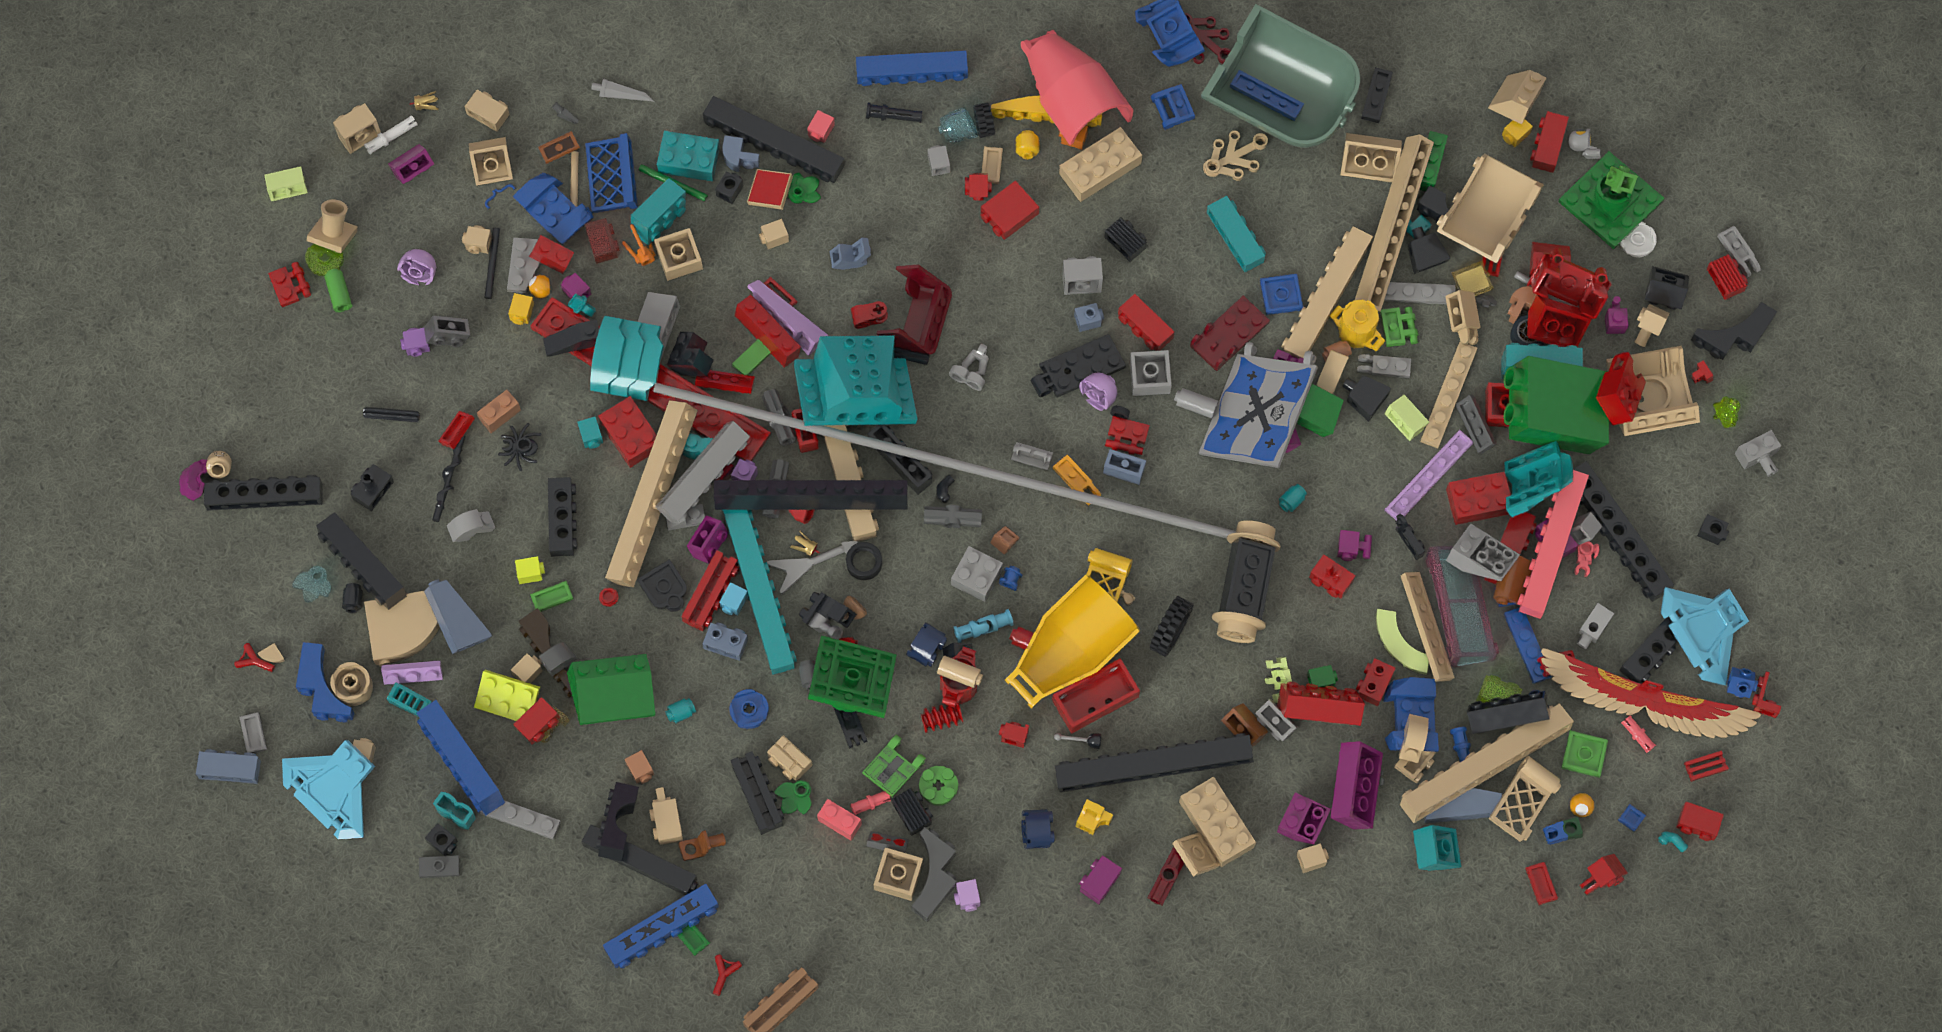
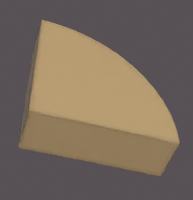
M275 643L258 653L260 658L267 662L281 663L285 661Z

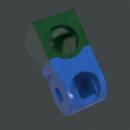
M1578 817L1557 822L1543 828L1548 845L1583 837Z

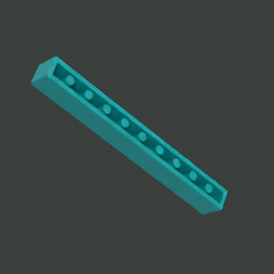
M723 510L772 675L795 669L796 655L794 650L790 651L789 644H792L789 633H785L783 629L786 626L784 616H779L778 609L781 608L778 597L774 598L772 593L775 591L773 580H768L767 574L770 573L767 562L763 563L762 556H765L762 545H758L756 540L759 538L757 528H753L751 521H754L752 511Z

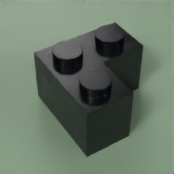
M680 331L667 365L682 376H708L714 359L704 353L707 346L705 340L694 332Z

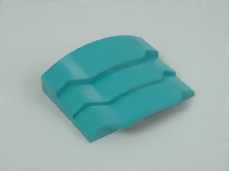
M604 316L593 353L590 390L622 397L631 396L633 399L647 401L649 389L657 383L664 347L659 338L661 326Z
M1557 441L1504 462L1505 475L1512 484V495L1506 497V510L1511 517L1529 511L1551 494L1561 491L1573 482L1571 456L1560 452Z

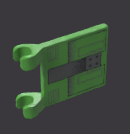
M895 735L890 740L887 746L862 772V774L891 797L901 789L924 764L926 759L925 756L919 754L911 764L897 753L895 749L901 743V737Z

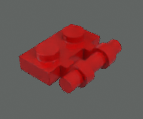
M298 262L291 264L292 272L288 273L285 266L268 273L282 308L298 302L297 294L303 293L305 298L311 296L309 282H306L304 270ZM295 278H297V281L299 283V285L296 287L293 286V283L291 281Z
M1113 416L1108 436L1115 437V439H1106L1105 446L1115 451L1129 452L1131 455H1142L1144 448L1138 447L1137 443L1145 444L1150 425ZM1124 439L1132 442L1130 445L1120 442V440Z

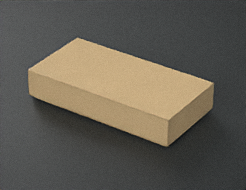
M984 146L982 173H988V181H991L992 184H999L1003 148Z

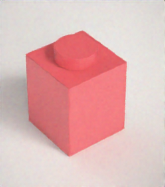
M818 110L807 128L810 139L815 142L821 141L825 143L835 126L834 117Z

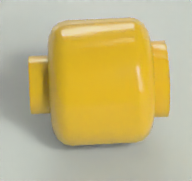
M1030 130L1022 131L1017 135L1015 139L1016 153L1023 159H1032L1040 151L1038 135Z

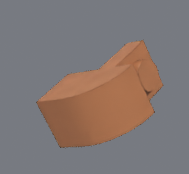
M1521 287L1511 296L1509 303H1512L1507 313L1510 315L1509 322L1514 324L1523 309L1529 311L1536 297V294L1532 292V287Z

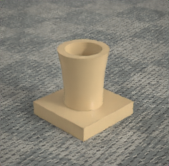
M334 199L323 202L321 205L322 217L307 235V241L342 253L357 233L358 226L344 222L348 210L347 205L340 200Z

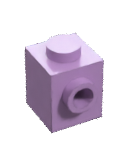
M976 879L956 883L957 893H954L956 905H960V909H965L966 912L977 910V907L980 906V898Z

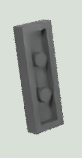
M1469 395L1455 404L1477 452L1483 454L1495 446L1497 443L1474 395Z

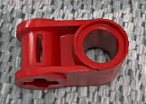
M881 301L856 305L851 308L854 327L857 329L884 323L888 318L887 307Z

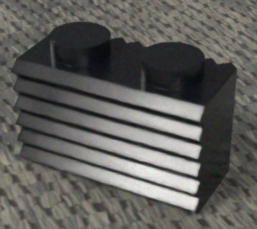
M1120 217L1105 230L1104 237L1131 262L1146 249L1147 239L1141 232L1137 233L1133 229L1134 226L1129 220H1124Z
M909 788L892 798L891 803L910 835L913 836L932 825L931 818H933V815L928 807L924 809L921 804L923 799L918 791L914 792L912 788Z

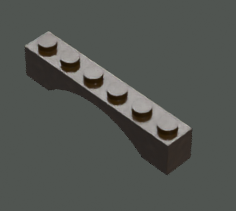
M538 608L519 620V631L524 638L528 637L531 640L530 646L535 653L539 651L540 654H543L551 648L550 625ZM562 669L553 678L557 683L561 682L564 685L562 690L566 696L573 698L567 671Z

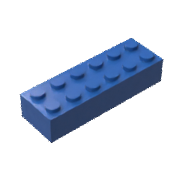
M437 700L418 711L419 720H417V723L421 727L422 732L428 737L431 745L439 753L442 761L450 769L453 777L459 782L478 812L482 810L486 816L503 805L505 801L499 789Z

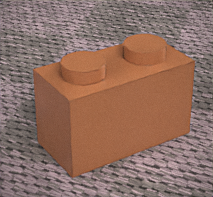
M505 390L479 410L477 414L482 424L490 433H493L520 412L521 409L518 401L508 390Z

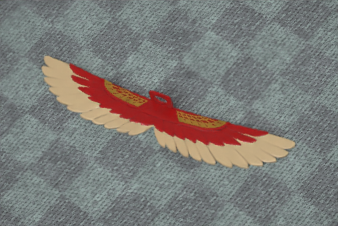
M1545 648L1541 650L1543 656L1546 657L1542 658L1541 661L1548 667L1546 671L1554 676L1552 680L1561 684L1560 689L1571 692L1573 697L1585 698L1583 700L1584 703L1595 704L1594 706L1597 708L1606 707V711L1618 709L1616 713H1626L1628 716L1638 713L1645 707L1648 716L1655 724L1659 722L1661 726L1665 728L1669 726L1676 732L1680 730L1684 734H1692L1701 737L1702 733L1710 738H1715V736L1727 738L1728 735H1738L1737 731H1748L1747 727L1756 725L1757 722L1754 719L1761 716L1759 712L1740 708L1736 705L1663 691L1661 689L1664 686L1647 680L1640 684L1589 665L1566 654L1563 655Z

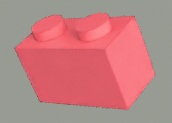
M827 799L817 815L819 822L849 840L853 839L862 825L859 817Z

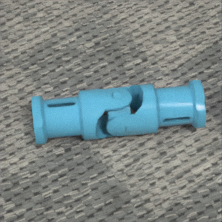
M1006 609L1003 613L991 614L977 621L972 620L969 621V624L960 627L954 626L953 629L958 643H961L964 639L976 638L981 634L998 631V628L1007 625L1013 626L1014 624L1009 609ZM986 620H989L990 623H991L990 629H989V625L987 624V621H986Z

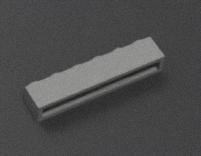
M734 421L727 422L655 508L671 523L681 522L687 516V510L690 507L693 508L700 499L698 497L711 488L712 485L710 483L714 478L718 479L724 472L722 469L725 465H729L734 461L736 452L744 449L747 445L746 441L750 436Z

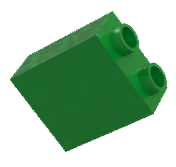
M1527 356L1513 366H1510L1504 375V386L1506 389H1509V403L1504 411V423L1509 425V439L1541 446L1557 441L1560 449L1583 454H1591L1609 444V419L1596 399L1604 373L1607 371L1533 356Z

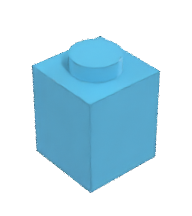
M730 582L719 602L722 611L728 615L735 614L738 616L748 598V591Z

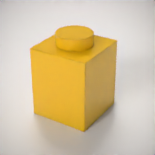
M1512 120L1503 130V139L1507 144H1512L1516 147L1531 133L1533 126L1527 120H1524L1522 124Z
M514 293L508 313L513 323L523 325V323L529 324L534 307L533 297Z

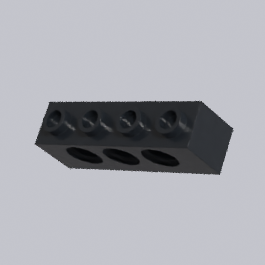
M571 477L548 478L549 552L551 557L574 556V550L577 549V538H574V531H577V520H573V513H577L576 502H573V495H576V483H572ZM561 496L567 497L563 502L558 501V498ZM561 514L568 515L564 520L558 519ZM562 532L568 533L567 537L560 538L558 536Z
M1669 616L1665 618L1620 668L1619 671L1631 681L1640 683L1641 681L1648 680L1651 677L1649 672L1653 668L1657 670L1663 664L1662 658L1666 654L1670 656L1675 651L1676 647L1674 645L1678 640L1668 626L1672 623ZM1664 634H1671L1673 639L1669 640L1665 638ZM1652 647H1658L1661 653L1653 652ZM1639 661H1646L1648 663V666H1641Z

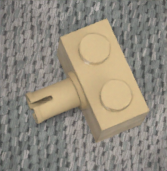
M1651 304L1647 308L1643 307L1637 318L1640 321L1638 327L1641 330L1635 343L1645 347L1651 333L1659 336L1670 313Z

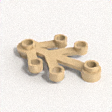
M1231 131L1226 156L1218 160L1220 151L1224 148V141L1216 139L1213 142L1214 150L1212 157L1203 165V171L1207 176L1215 177L1223 174L1233 177L1236 181H1240L1244 175L1241 169L1237 168L1234 170L1223 166L1233 164L1248 168L1251 172H1257L1259 170L1258 161H1250L1240 157L1255 149L1262 150L1266 148L1268 138L1265 134L1258 133L1253 137V142L1235 151L1236 143L1240 140V133L1238 131ZM1235 134L1238 138L1233 139L1231 136ZM1257 141H1262L1263 144H1262V145H1258L1256 142H1257ZM1216 143H1220V144H1222V146H1221V147H1216L1215 144H1216ZM1251 164H1256L1257 167H1256V168H1252L1250 165H1251ZM1214 166L1216 169L1210 170L1209 167ZM1239 172L1241 176L1236 177L1235 173Z

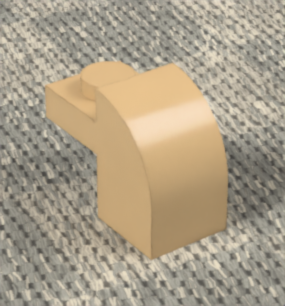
M1409 714L1404 729V740L1399 752V759L1418 763L1427 739L1428 718Z

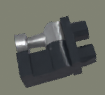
M813 592L810 597L813 605L810 609L802 608L799 616L803 619L802 621L820 633L824 631L827 633V637L838 640L841 638L843 630L837 625L831 626L828 624L830 620L833 619L845 628H848L857 615L845 605L822 592L820 594ZM848 612V619L846 621H842Z

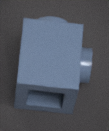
M1097 303L1075 308L1074 311L1079 332L1101 327L1104 315L1102 309H1098Z

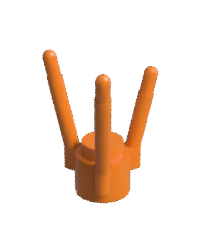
M631 224L630 227L640 247L637 250L638 254L625 241L622 244L634 257L637 264L641 263L642 266L648 265L655 260L654 257L656 256L652 242L648 245L649 249L647 246H643L637 230Z

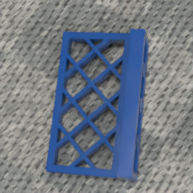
M620 134L618 138L585 143L592 213L626 207L630 209L638 208L632 141L628 134ZM612 144H618L619 148L614 154L608 151ZM599 147L602 150L597 157H594L591 154V148ZM605 152L612 156L606 164L600 161ZM615 159L620 162V166L616 171L609 167ZM597 162L604 166L598 174L593 172L592 169ZM607 169L613 173L608 181L601 177ZM616 176L622 179V183L618 188L611 184ZM599 179L605 183L600 191L594 188V184ZM608 186L615 190L609 198L603 195ZM620 193L623 196L624 202L615 203L612 200ZM600 196L607 200L603 206L596 207V201Z

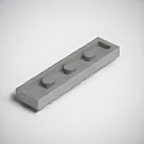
M1390 282L1384 302L1447 304L1445 296L1455 292V285Z
M507 801L486 815L554 840L561 823L558 819Z

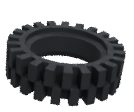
M1176 596L1157 627L1158 629L1149 647L1151 650L1167 657L1173 646H1175L1177 639H1179L1181 632H1183L1194 604L1180 596Z

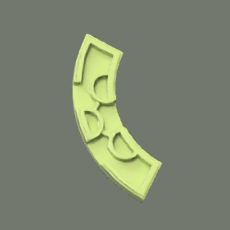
M1377 609V630L1388 653L1403 664L1404 667L1427 675L1429 664L1427 655L1414 649L1403 639L1397 627L1396 612Z

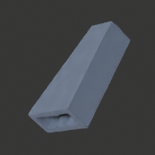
M438 579L428 584L429 587L424 593L452 654L483 643L492 636L447 580L440 582Z
M1472 788L1427 815L1424 823L1488 818L1500 801L1502 793Z

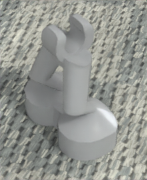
M980 344L977 351L973 349L961 363L962 366H952L949 376L957 382L967 384L974 390L981 391L985 384V380L981 375H985L989 360L986 355L987 346ZM975 360H978V371L969 372L968 366Z

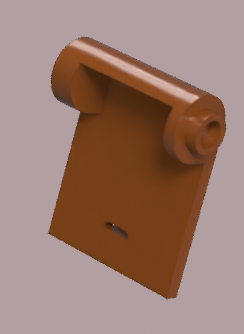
M1519 556L1502 581L1497 580L1493 598L1496 599L1498 604H1517L1520 594H1524L1526 590L1523 587L1526 576L1530 577L1532 570H1529L1530 560Z

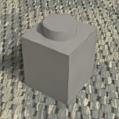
M936 145L927 149L932 176L950 173L946 146Z
M1592 512L1577 517L1573 522L1570 534L1577 544L1580 545L1592 540L1602 525Z

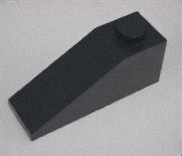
M597 319L578 323L543 338L547 357L595 347L599 332Z

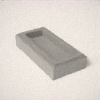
M260 713L241 716L240 722L247 753L266 751L267 746Z

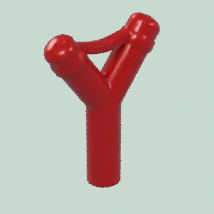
M249 643L244 644L242 657L234 663L236 668L256 665L270 672H273L275 669V665L259 659ZM247 653L250 659L243 660L245 654Z
M718 954L715 956V962L719 977L713 994L720 996L726 978L736 970H739L742 964L740 961L729 962L723 959L722 955ZM724 962L732 965L725 969Z

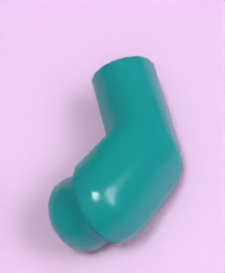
M1664 831L1658 837V841L1662 845H1667L1668 842H1671L1680 852L1688 848L1685 841L1676 833Z

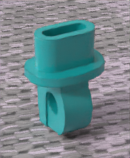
M574 294L568 303V306L576 314L582 311L592 317L596 312L595 307L586 302L587 297L584 295L581 297L578 294Z

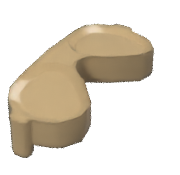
M1122 590L1120 596L1123 597L1124 602L1127 605L1132 604L1135 601V597Z

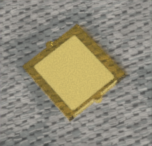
M1483 261L1452 272L1456 283L1455 288L1458 290L1474 292V295L1477 296L1493 289L1489 278L1490 273L1486 271Z

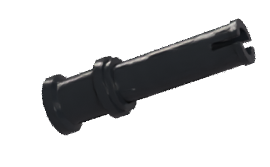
M868 102L866 119L872 117L880 118L881 121H884L888 118L921 123L923 111L890 108L886 104L881 106L872 105L871 102ZM896 113L907 114L912 116L896 115Z

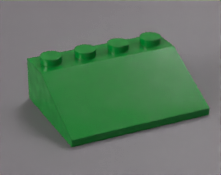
M647 654L571 663L567 676L580 725L655 716L651 669Z

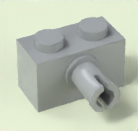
M1772 430L1739 446L1735 455L1744 470L1760 463L1769 477L1771 474L1774 475L1778 472V468H1776L1770 457L1779 451L1781 444Z

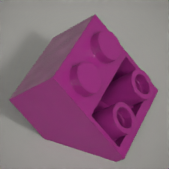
M1295 792L1277 832L1295 841L1315 844L1331 809Z

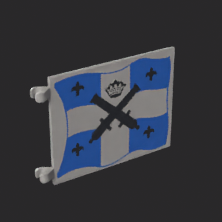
M1247 342L1244 355L1237 354L1199 454L1279 468L1318 369L1317 365H1313L1316 361V356L1313 355L1312 351H1306L1303 363L1254 356L1257 352V347L1253 343Z

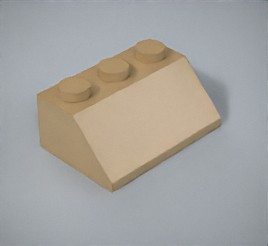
M1531 70L1508 75L1488 109L1522 124L1538 98L1546 77Z
M1346 133L1340 175L1392 182L1401 155L1402 141Z

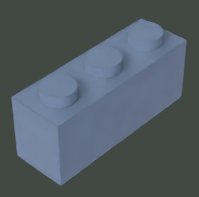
M207 749L205 752L199 751L196 775L199 779L258 784L261 760L254 753L238 755L233 751L217 753L215 750Z

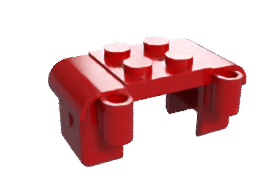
M1555 248L1551 253L1543 254L1526 286L1532 285V292L1545 299L1548 298L1549 294L1572 305H1579L1580 314L1596 319L1608 299V290L1611 287V282L1608 280L1605 268L1599 267L1595 272H1592L1565 260L1562 250Z

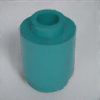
M1295 484L1279 498V506L1285 512H1293L1305 500L1307 492L1302 486Z
M684 698L668 705V710L665 711L670 722L673 721L675 724L691 717L696 712L690 698L686 700Z

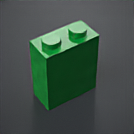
M1311 384L1297 424L1322 437L1333 434L1344 400Z

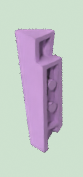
M760 280L748 284L747 287L752 291L753 297L797 341L808 356L817 349L820 336H828Z

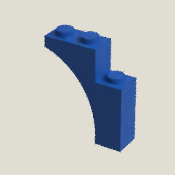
M303 642L296 682L298 692H301L300 694L304 696H312V693L314 694L311 712L317 719L328 720V718H336L338 722L353 720L354 711L352 708L340 702L330 692L326 684L323 671L324 646L322 644Z

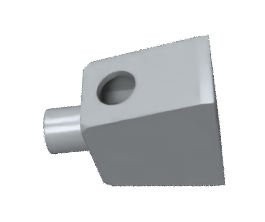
M1597 603L1579 631L1581 637L1577 644L1587 649L1591 641L1596 643L1612 620L1614 613ZM1594 627L1596 631L1591 632L1589 628Z

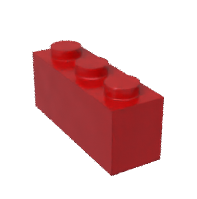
M1547 111L1545 118L1541 117L1539 128H1542L1541 134L1537 133L1534 144H1537V149L1532 150L1530 160L1533 161V168L1554 172L1568 116Z
M1136 294L1119 307V320L1125 325L1128 324L1132 328L1131 330L1137 337L1141 336L1150 350L1160 351L1174 338V331Z

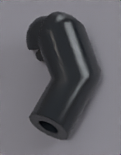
M949 474L936 487V496L943 503L950 499L948 487L955 482Z

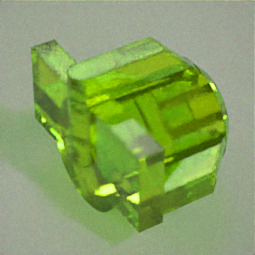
M1727 396L1723 397L1720 402L1713 403L1716 411L1713 416L1714 420L1720 419L1724 428L1736 426L1738 412L1741 408L1740 403L1736 399Z

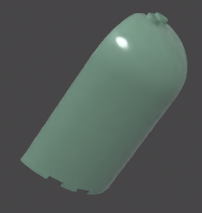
M1255 4L1237 34V42L1223 65L1219 64L1202 92L1201 98L1289 145L1308 148L1326 142L1336 133L1339 127H1344L1348 112L1352 113L1356 106L1354 100L1359 89L1360 73L1356 62L1345 50ZM1241 70L1304 103L1296 120L1293 121L1230 88V84L1238 71Z

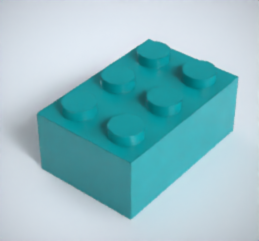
M664 131L657 161L658 172L713 182L720 151L719 139Z
M668 178L631 214V224L634 225L640 239L645 244L649 245L652 241L654 242V239L660 237L662 231L669 229L673 221L684 214L686 211V191Z

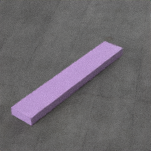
M1459 430L1384 511L1395 520H1397L1396 516L1400 513L1405 517L1473 445V441Z

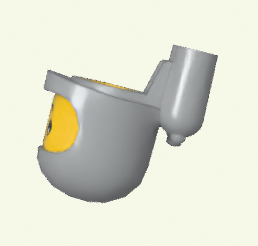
M1591 129L1571 132L1568 143L1572 150L1584 151L1582 156L1586 159H1601L1600 149L1591 146Z

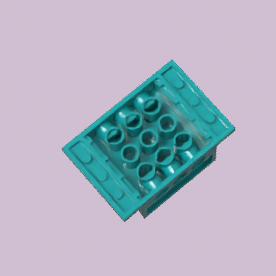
M820 336L814 359H795L794 369L804 426L917 423L918 419L906 359L894 358V336Z

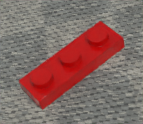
M710 370L708 376H696L695 386L751 394L755 376Z

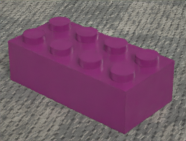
M1361 741L1341 743L1331 819L1352 829H1373L1383 758L1382 752Z

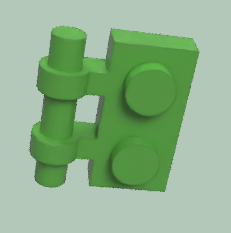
M1399 307L1381 310L1380 315L1386 347L1405 345V338L1407 337L1410 338L1411 344L1418 343L1417 337L1419 334L1418 329L1415 328L1414 321L1416 318L1412 312V307L1404 308L1405 314H1400ZM1402 322H1407V330H1403Z

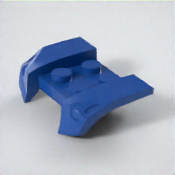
M1157 0L1135 10L1136 22L1143 27L1149 25L1161 48L1152 51V53L1166 66L1170 67L1185 63L1205 51L1179 0Z
M542 173L530 179L513 195V198L563 245L580 228L591 221L594 216L589 207H586L583 203L576 207L557 189V187L563 184L561 181L549 174Z
M1409 677L1393 680L1388 685L1383 702L1394 701L1395 731H1392L1385 737L1390 750L1399 751L1401 749L1408 716L1413 714L1428 718V734L1423 751H1439L1438 733L1435 732V679Z

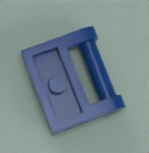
M1182 84L1151 95V100L1156 104L1165 130L1195 119V114ZM1162 99H1167L1174 118L1169 119Z

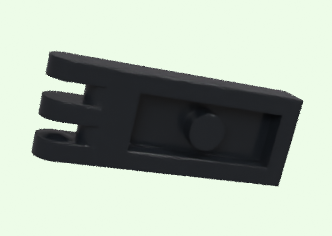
M833 707L849 749L853 748L851 742L853 739L856 746L860 745L858 737L862 738L863 743L868 742L857 712L840 711Z

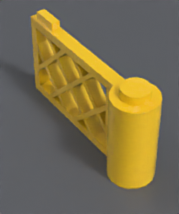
M1095 548L1094 551L1091 550L1087 561L1090 562V566L1086 575L1091 577L1092 571L1101 574L1103 580L1097 583L1099 585L1105 583L1109 590L1108 593L1118 603L1133 560ZM1113 578L1121 580L1119 587L1113 590L1110 589L1107 581Z

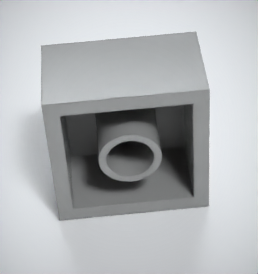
M1089 256L1085 259L1072 257L1063 260L1064 295L1102 292L1101 258Z
M1169 351L1131 352L1132 396L1170 394L1172 385Z
M968 546L951 577V586L986 602L1003 570V563Z

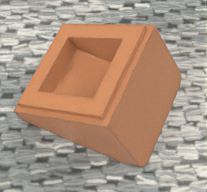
M1004 526L994 535L990 543L1000 552L1006 554L1019 540V537Z

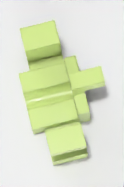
M1286 657L1276 658L1277 662L1274 663L1273 660H1266L1267 668L1280 667V669L1271 671V678H1265V683L1274 684L1275 690L1280 689L1281 683L1287 684L1289 681L1292 682ZM1278 676L1280 677L1279 682L1276 681V678ZM1279 693L1273 694V701L1278 703Z

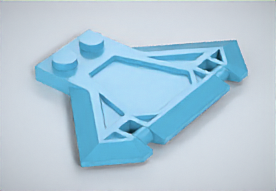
M1665 587L1661 614L1664 619L1669 616L1672 620V623L1668 626L1693 667L1700 666L1702 672L1698 674L1701 680L1726 685L1733 634L1749 622L1731 590L1725 589L1715 598L1710 599Z
M345 740L335 753L330 756L282 759L283 786L287 790L293 786L296 789L294 796L327 829L333 825L337 829L334 833L337 839L364 838L362 782L375 766L349 740ZM299 778L303 780L302 784L298 781ZM340 817L344 820L343 823L338 820Z

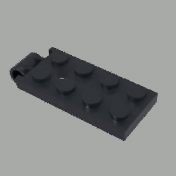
M1107 334L1039 363L1043 373L1034 376L1030 381L1040 398L1050 394L1052 390L1056 397H1060L1080 388V382L1092 373L1098 372L1109 376L1126 368V364L1110 335ZM1069 369L1071 373L1065 374L1064 370Z

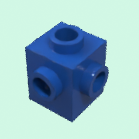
M1732 667L1727 682V693L1734 694L1740 698H1750L1752 691L1755 692L1758 681L1755 680V672L1746 668Z

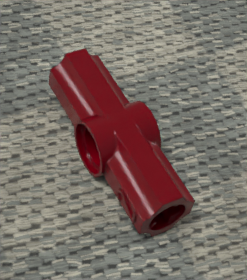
M1174 846L1147 897L1157 905L1163 906L1184 865V861ZM1165 872H1171L1174 875V877L1172 879H1166L1163 876V874Z

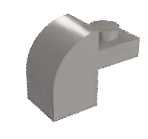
M477 509L458 515L446 525L453 542L468 541L476 533L491 532L495 529L489 511L478 512Z

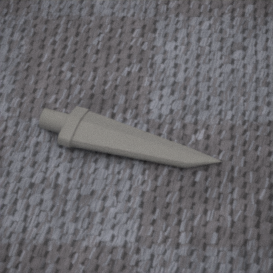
M603 79L602 84L592 83L591 90L600 91L599 97L655 102L645 92L608 81L607 79Z

